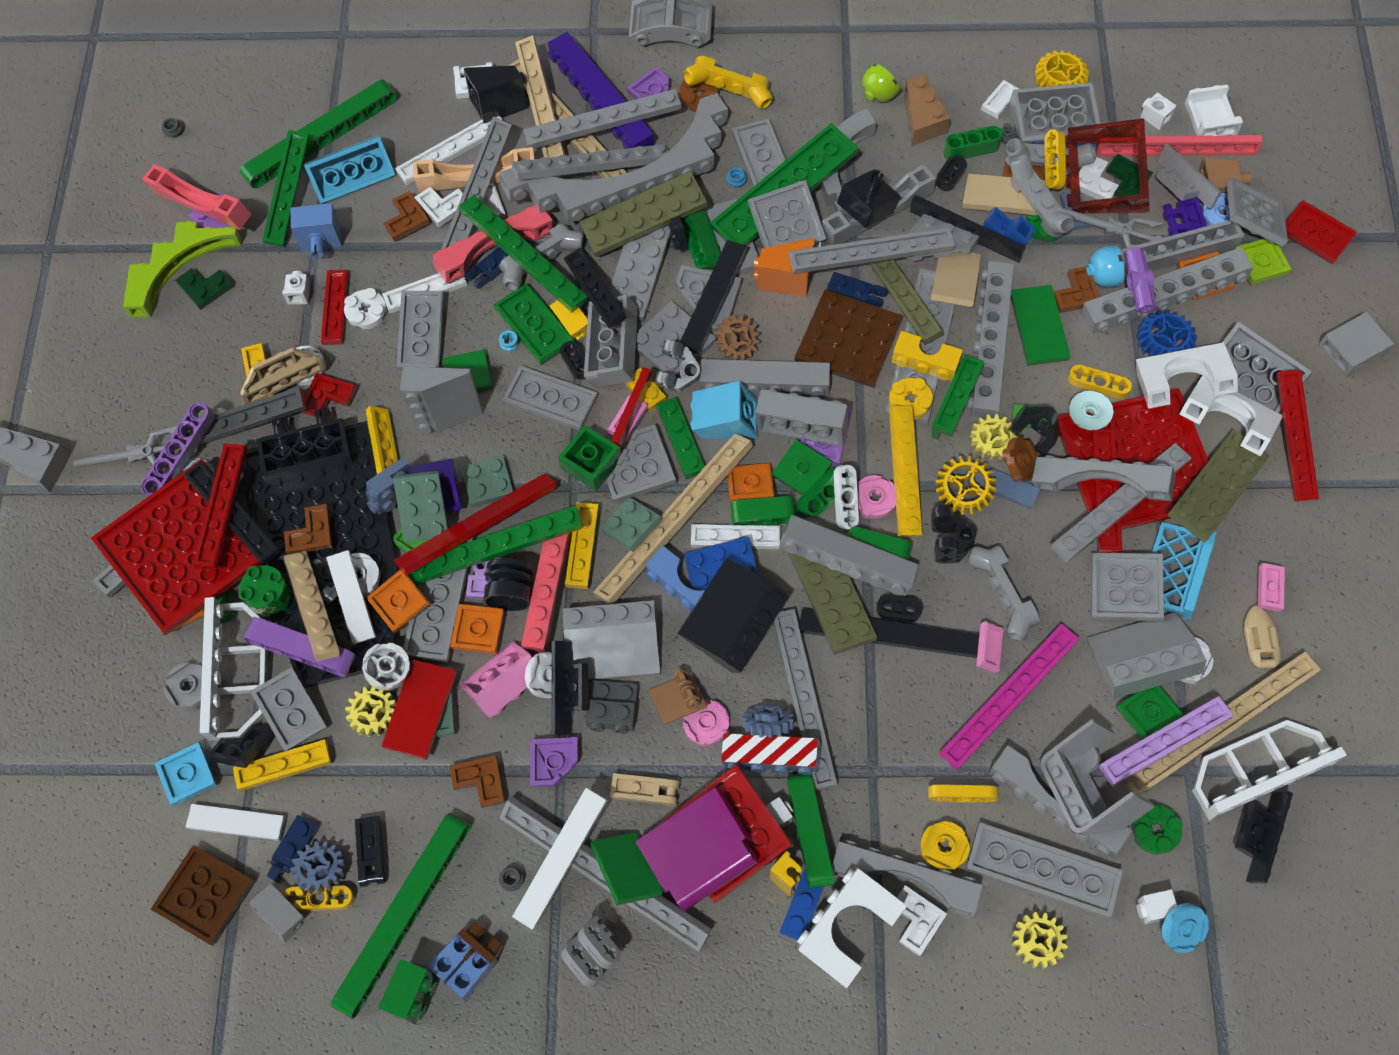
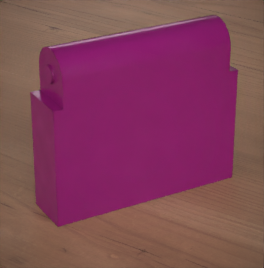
M713 788L636 841L664 892L671 893L683 911H687L758 863L757 856L748 843L752 838L724 792L719 788Z

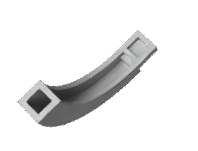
M867 108L852 115L837 128L854 144H858L875 135L876 122ZM837 170L820 184L826 206L830 207L833 205L835 212L845 211L837 204L842 189Z

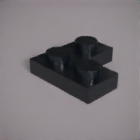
M252 725L239 741L221 738L207 756L211 762L247 768L274 734L269 727Z

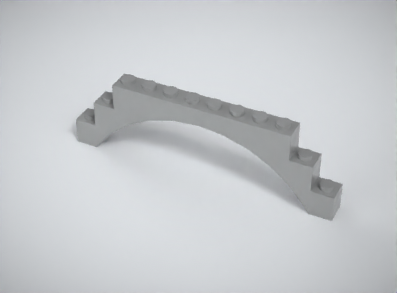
M717 93L699 99L694 120L682 139L659 159L635 171L615 177L593 180L562 179L557 177L517 180L512 168L499 172L501 187L510 203L530 196L539 213L559 207L568 224L581 220L689 171L692 172L693 176L714 169V153L711 149L721 146V130L718 126L727 123L728 108Z

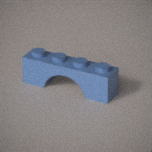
M662 546L645 564L646 576L653 583L658 582L662 585L665 593L670 597L675 596L678 598L680 604L687 611L694 608L705 590L696 591L689 589L680 581L678 574L681 566L680 559Z

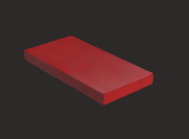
M412 659L409 666V674L403 683L381 745L383 749L425 760L428 759L457 675L456 670Z

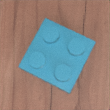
M199 742L154 763L171 806L178 805L217 786L203 747Z

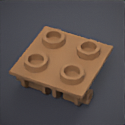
M678 668L675 671L674 680L649 689L664 725L708 708L692 673L688 674L682 668Z

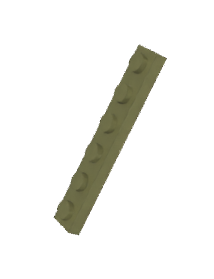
M889 259L869 262L916 334L922 337V343L926 345L943 335L941 328L895 261Z

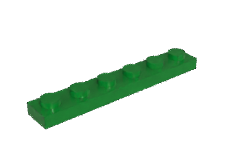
M288 130L262 239L264 244L284 247L291 218V208L294 205L309 141V134Z

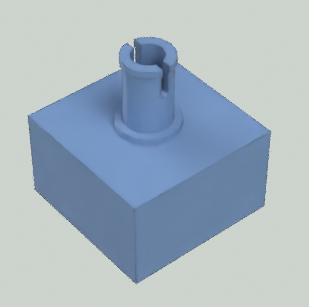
M332 203L291 208V230L301 251L311 250L310 256L318 259L317 253H319V258L324 256L323 249L342 247L341 225Z

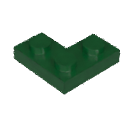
M1120 154L1115 156L1106 170L1107 173L1122 180L1116 188L1114 196L1130 205L1153 174L1152 171Z
M191 268L175 279L180 288L200 310L234 287L221 270H218L203 281Z

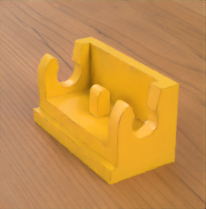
M558 300L550 305V308L572 338L575 337L579 341L587 336L588 319L580 308L571 313Z
M786 851L770 869V880L790 897L794 893L793 886L795 881H800V877L796 872L801 873L802 870L790 857L789 852Z

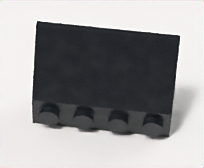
M725 558L677 634L731 673H741L789 596L771 582L731 559Z

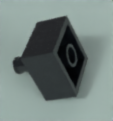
M876 169L843 184L837 204L864 228L893 214L900 196L882 180L883 173Z

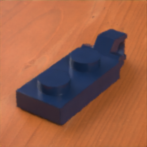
M299 815L296 816L270 861L272 866L267 874L269 879L279 883L285 872L290 873V868L295 867L292 859H299L297 853L299 850L302 852L306 851L305 845H310L319 830V826Z

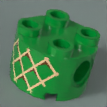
M252 566L247 569L240 582L239 596L257 615L273 617L277 615L276 613L281 610L284 611L288 607L292 598V589L289 582L276 568L271 566Z

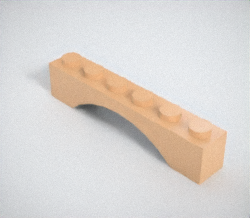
M533 147L513 149L499 157L489 183H500L499 172L512 168V162L523 159H535ZM433 159L413 162L414 180L418 193L423 192L430 186L434 191L466 187L474 164L457 165Z

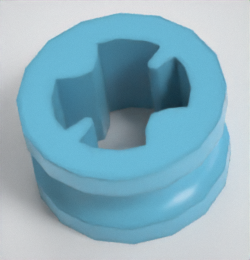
M506 330L500 334L499 342L504 351L511 352L517 349L519 341L514 331ZM508 338H512L513 342L509 341V344H506L505 340L508 341Z

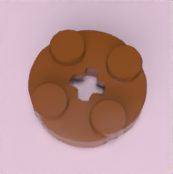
M683 79L679 89L681 104L683 106L685 104L693 112L697 111L699 99L715 93L718 94V88L703 82L690 86L686 83L685 79ZM696 92H702L701 96H697Z
M1024 437L1010 440L1007 449L1002 452V458L1007 463L1014 482L1032 480L1036 458L1038 457L1033 443L1030 440H1024Z

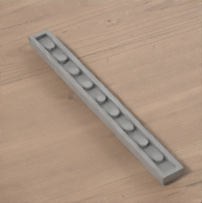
M514 797L507 800L500 816L501 820L547 851H550L562 830ZM583 844L571 867L610 892L592 849ZM662 896L626 903L698 952L703 948L712 929Z

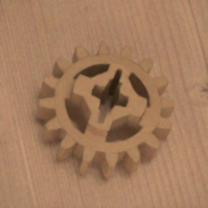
M735 315L729 316V319H723L722 324L716 326L720 331L714 333V336L718 337L714 344L720 345L717 351H724V358L730 356V360H745V358L752 356L751 352L757 351L754 345L760 343L759 340L755 339L759 332H754L753 329L756 325L750 326L749 318L743 321V315H739L737 318ZM730 325H739L737 328L730 327ZM738 348L744 349L742 352L735 351Z

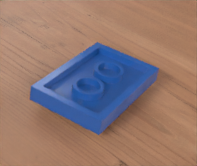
M749 536L684 553L692 590H705L725 558L731 559L759 576Z

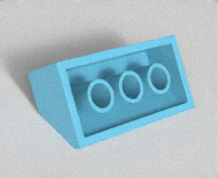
M378 135L303 163L321 204L395 175L384 145Z

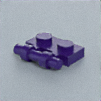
M1199 198L1178 201L1177 208L1172 209L1169 203L1163 206V217L1169 226V236L1207 226ZM1175 218H1180L1182 224H1177Z

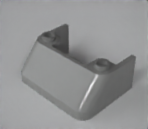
M1094 719L1088 721L1042 757L1040 763L1041 770L1070 828L1080 835L1122 830L1155 807L1149 800L1134 792H1130L1114 805L1107 808L1090 773L1100 764L1101 758L1097 747L1115 735V733Z

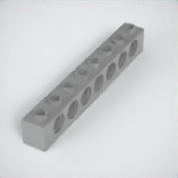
M1240 247L1155 277L1153 286L1157 305L1155 310L1148 313L1137 312L1133 292L1129 291L1127 287L1084 302L1082 315L1092 334L1098 331L1104 332L1112 326L1124 325L1138 317L1144 318L1157 310L1164 311L1174 304H1183L1189 299L1194 298V296L1203 297L1211 290H1223L1229 284L1242 283L1249 278L1253 266L1243 248Z
M989 261L987 269L982 271L981 281H984L985 284L984 287L981 286L979 299H983V303L978 306L977 317H981V321L976 324L975 335H979V339L975 340L973 353H977V359L984 361V367L974 387L973 394L967 403V409H971V418L979 419L981 417L986 419L988 414L991 418H994L999 413L1014 264Z

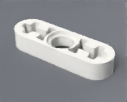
M839 465L833 474L836 523L840 528L849 530L851 527H856L859 522L857 474L854 467ZM848 472V477L842 478V473ZM849 484V487H842V485ZM845 491H848L850 493V501L845 504L842 500V495ZM843 507H850V510H843ZM844 518H851L848 522L844 521Z

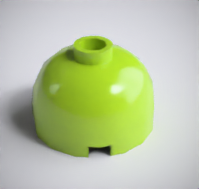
M874 62L868 67L862 78V86L865 90L864 95L870 101H890L901 90V85L899 83L895 85L893 82L895 77L880 64L875 67Z

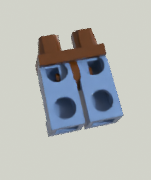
M477 922L472 924L466 931L461 929L457 936L427 966L432 973L465 1002L470 998L473 990L486 977L492 967L498 963L496 957L503 948L502 944L493 937L484 947L479 944L478 941L486 931Z

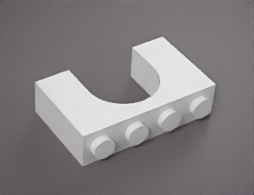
M1224 342L1136 359L1137 378L1148 409L1170 405V387L1167 381L1172 376L1184 372H1194L1205 376L1209 380L1215 396L1238 392V375Z
M1203 375L1180 412V415L1197 424H1200L1205 414L1210 411H1219L1231 415L1246 430V435L1240 446L1259 456L1262 455L1282 419L1281 414L1238 392L1215 396L1209 380Z
M857 867L854 871L849 869L842 879L845 884L839 891L835 889L827 899V902L830 903L825 911L820 909L812 920L815 923L809 932L805 929L797 940L800 944L797 948L801 953L846 988L862 967L835 945L831 929L836 915L846 907L860 905L872 910L893 926L907 907Z

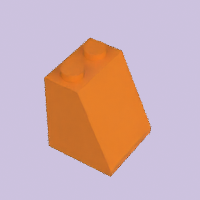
M814 238L761 249L760 257H756L754 263V281H757V289L806 296L811 271L793 274L788 254L789 251L814 248Z

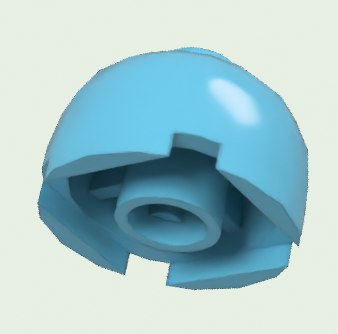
M1109 245L1098 249L1091 256L1090 264H1087V274L1092 276L1098 286L1114 288L1121 286L1120 284L1124 281V261L1119 262L1118 255H1122L1117 245Z

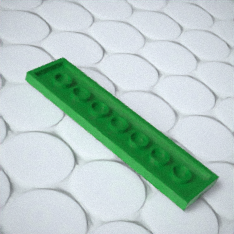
M830 123L710 222L711 228L725 241L730 240L745 246L748 245L759 235L747 202L749 199L806 180L811 192L859 152V147L836 126Z

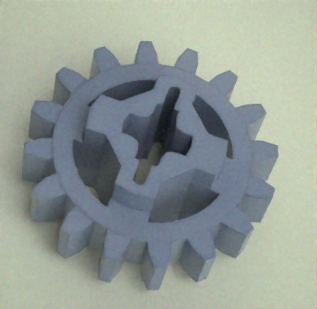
M762 704L757 705L756 709L749 708L748 712H744L743 728H745V732H751L752 736L759 735L760 738L764 735L772 738V736L780 737L781 733L788 734L789 730H793L794 714H792V710H786L785 706Z
M315 841L312 848L308 844L305 845V852L300 850L297 852L299 859H292L295 867L290 868V871L294 875L292 878L295 884H298L302 891L306 888L309 894H312L314 889L317 890L318 894H322V888L325 887L328 891H331L330 885L332 883L338 885L337 877L344 876L341 868L346 867V864L342 860L344 857L341 851H338L336 845L330 847L327 841L322 846L319 845L318 841ZM329 857L333 859L334 864H331L328 859ZM303 871L306 872L308 876L307 879L303 876Z

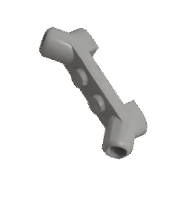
M1018 137L1012 138L1007 142L1005 151L1007 154L1006 163L1009 166L1010 161L1014 157L1027 155L1030 157L1032 166L1045 167V145L1024 143ZM1090 143L1078 147L1065 146L1066 173H1077L1083 166L1094 163L1096 160L1094 146ZM1057 154L1053 158V164L1057 162Z
M1027 155L1014 157L1010 161L1012 171L1011 184L1017 193H1023L1042 220L1041 226L1049 236L1059 237L1073 230L1075 218L1073 215L1065 213L1033 170L1030 157Z
M562 223L550 229V238L534 249L547 261L552 260L564 250L575 251L578 248L583 249L584 234L580 231H572L566 224ZM508 255L500 262L499 268L504 273L503 285L508 290L515 291L521 287L523 276L527 272Z
M997 545L988 550L975 546L972 548L968 560L969 566L988 573L992 588L994 590L997 589L1001 596L1000 602L1003 608L1008 609L1011 614L1007 635L1017 641L1026 639L1029 629L1040 624L1036 608L1031 600L1025 603L1021 602L1004 571L1009 560L1002 548Z

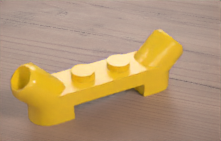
M706 56L697 57L694 65L686 67L684 71V79L690 86L703 82L752 99L758 109L767 108L772 102L773 96L768 90L770 82L763 75L753 72L750 78L714 66L716 60Z

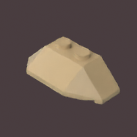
M290 348L271 358L258 362L251 367L241 390V396L245 404L264 399L325 370L319 355Z

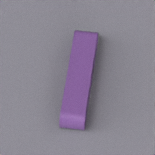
M196 402L190 406L142 481L141 490L145 495L150 496L152 494L151 487L153 484L157 483L159 489L180 474L215 418V413L209 406L201 402ZM205 409V415L202 418H198V413ZM193 428V434L187 437V430ZM181 446L182 451L176 456L175 449ZM169 464L170 470L164 474L163 468Z
M253 617L243 637L245 641L255 646L341 677L347 676L356 657L351 651L338 646L339 657L316 662L308 635L258 617Z

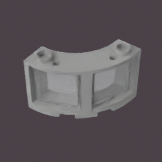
M634 0L631 6L629 38L642 47L658 41L671 40L699 48L710 40L712 3L708 0Z

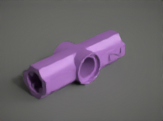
M1135 247L1127 250L1124 253L1128 270L1127 286L1129 291L1133 292L1137 312L1148 313L1157 307L1153 292L1154 275L1152 270H1148L1144 249Z

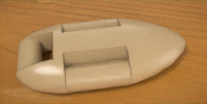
M1254 605L1250 608L1244 620L1243 631L1248 656L1251 662L1259 669L1276 668L1281 660L1276 626L1265 610ZM1260 655H1271V659H1261Z

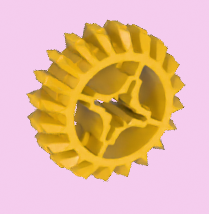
M1062 49L1060 53L1056 50L1052 54L1047 52L1045 57H1041L1036 65L1034 75L1036 85L1048 87L1087 83L1089 76L1087 63H1084L1083 58H1078V53L1072 55L1071 51L1065 53Z
M959 456L958 463L951 459V467L944 464V471H939L938 476L942 479L936 480V484L941 486L936 489V493H944L939 497V501L947 500L944 505H952L953 513L956 512L957 508L961 509L960 515L962 516L967 509L969 515H973V508L980 513L982 511L981 505L987 508L989 506L987 500H993L994 498L990 492H996V487L992 486V484L996 483V478H988L993 474V471L988 470L985 472L988 464L984 463L982 466H979L980 459L977 458L975 463L971 462V456H968L967 462H964L962 456ZM970 470L965 476H952L957 471ZM975 474L981 477L984 483V490L975 483ZM970 477L969 487L971 489L967 488V490H964L963 494H961L964 482H967ZM947 482L953 483L952 486L957 488L958 495L956 498L950 493ZM967 495L980 496L974 501L963 502Z

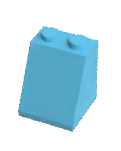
M740 381L692 392V401L690 403L692 420L690 421L692 431L701 439H730L735 433L746 439L758 438L755 415L757 399Z

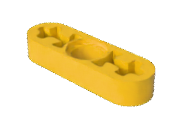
M1051 129L1047 132L1044 140L1045 184L1048 188L1059 190L1066 182L1065 134L1062 131ZM1057 154V162L1053 164V158Z
M1084 365L1073 366L1068 375V380L1073 386L1118 399L1126 398L1132 388L1130 380L1126 377ZM1077 373H1080V374H1081V378H1080V379H1079V378H1076V376H1077L1076 374H1077ZM1102 378L1106 384L1099 386L1094 382V379ZM1119 385L1123 386V391L1119 390Z
M931 785L928 787V799L935 802L991 803L999 800L998 787Z
M343 885L331 886L332 896H341L342 892L348 896V899H344L342 904L337 899H331L330 891L326 887L322 888L325 898L319 905L312 903V897L317 892L316 889H314L312 894H309L306 888L302 891L299 887H290L282 894L287 900L292 898L294 893L298 897H306V902L303 900L295 901L293 907L297 911L345 910L350 908L355 900L353 891Z

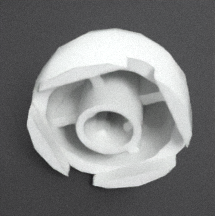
M394 643L376 644L366 652L363 658L362 671L364 677L372 687L378 690L389 691L404 683L409 674V658L402 647Z

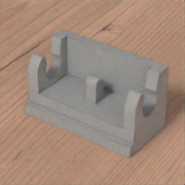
M271 883L250 901L252 910L284 943L303 925L301 923L304 919L303 916Z

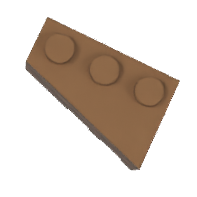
M922 74L906 80L904 97L909 119L911 145L913 146L948 133L950 116L926 75Z

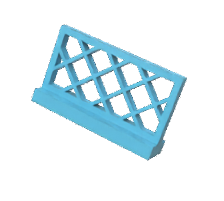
M1161 522L1152 554H1157V552L1166 548L1171 555L1170 558L1163 561V573L1165 575L1163 583L1169 581L1174 590L1164 594V610L1176 612L1183 615V619L1192 620L1217 532H1213L1205 543L1200 540L1198 545L1190 548L1185 539L1189 537L1197 538L1184 527ZM1164 530L1174 532L1178 538L1167 542L1163 536ZM1181 542L1186 550L1175 555L1170 546ZM1189 554L1193 564L1184 568L1179 558ZM1175 561L1180 570L1169 574L1164 565ZM1183 574L1187 579V584L1178 587L1172 578ZM1177 593L1181 599L1180 607L1171 605L1166 598Z

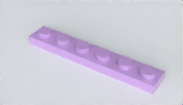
M1218 696L1101 763L1099 769L1111 786L1114 787L1227 722L1234 715Z

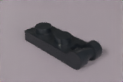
M379 816L355 819L359 886L367 887L371 883H377V885L385 884L381 819ZM375 866V873L367 874V867Z

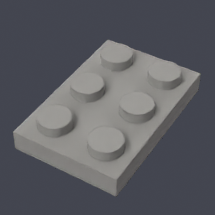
M292 667L250 691L284 751L294 748L328 728Z

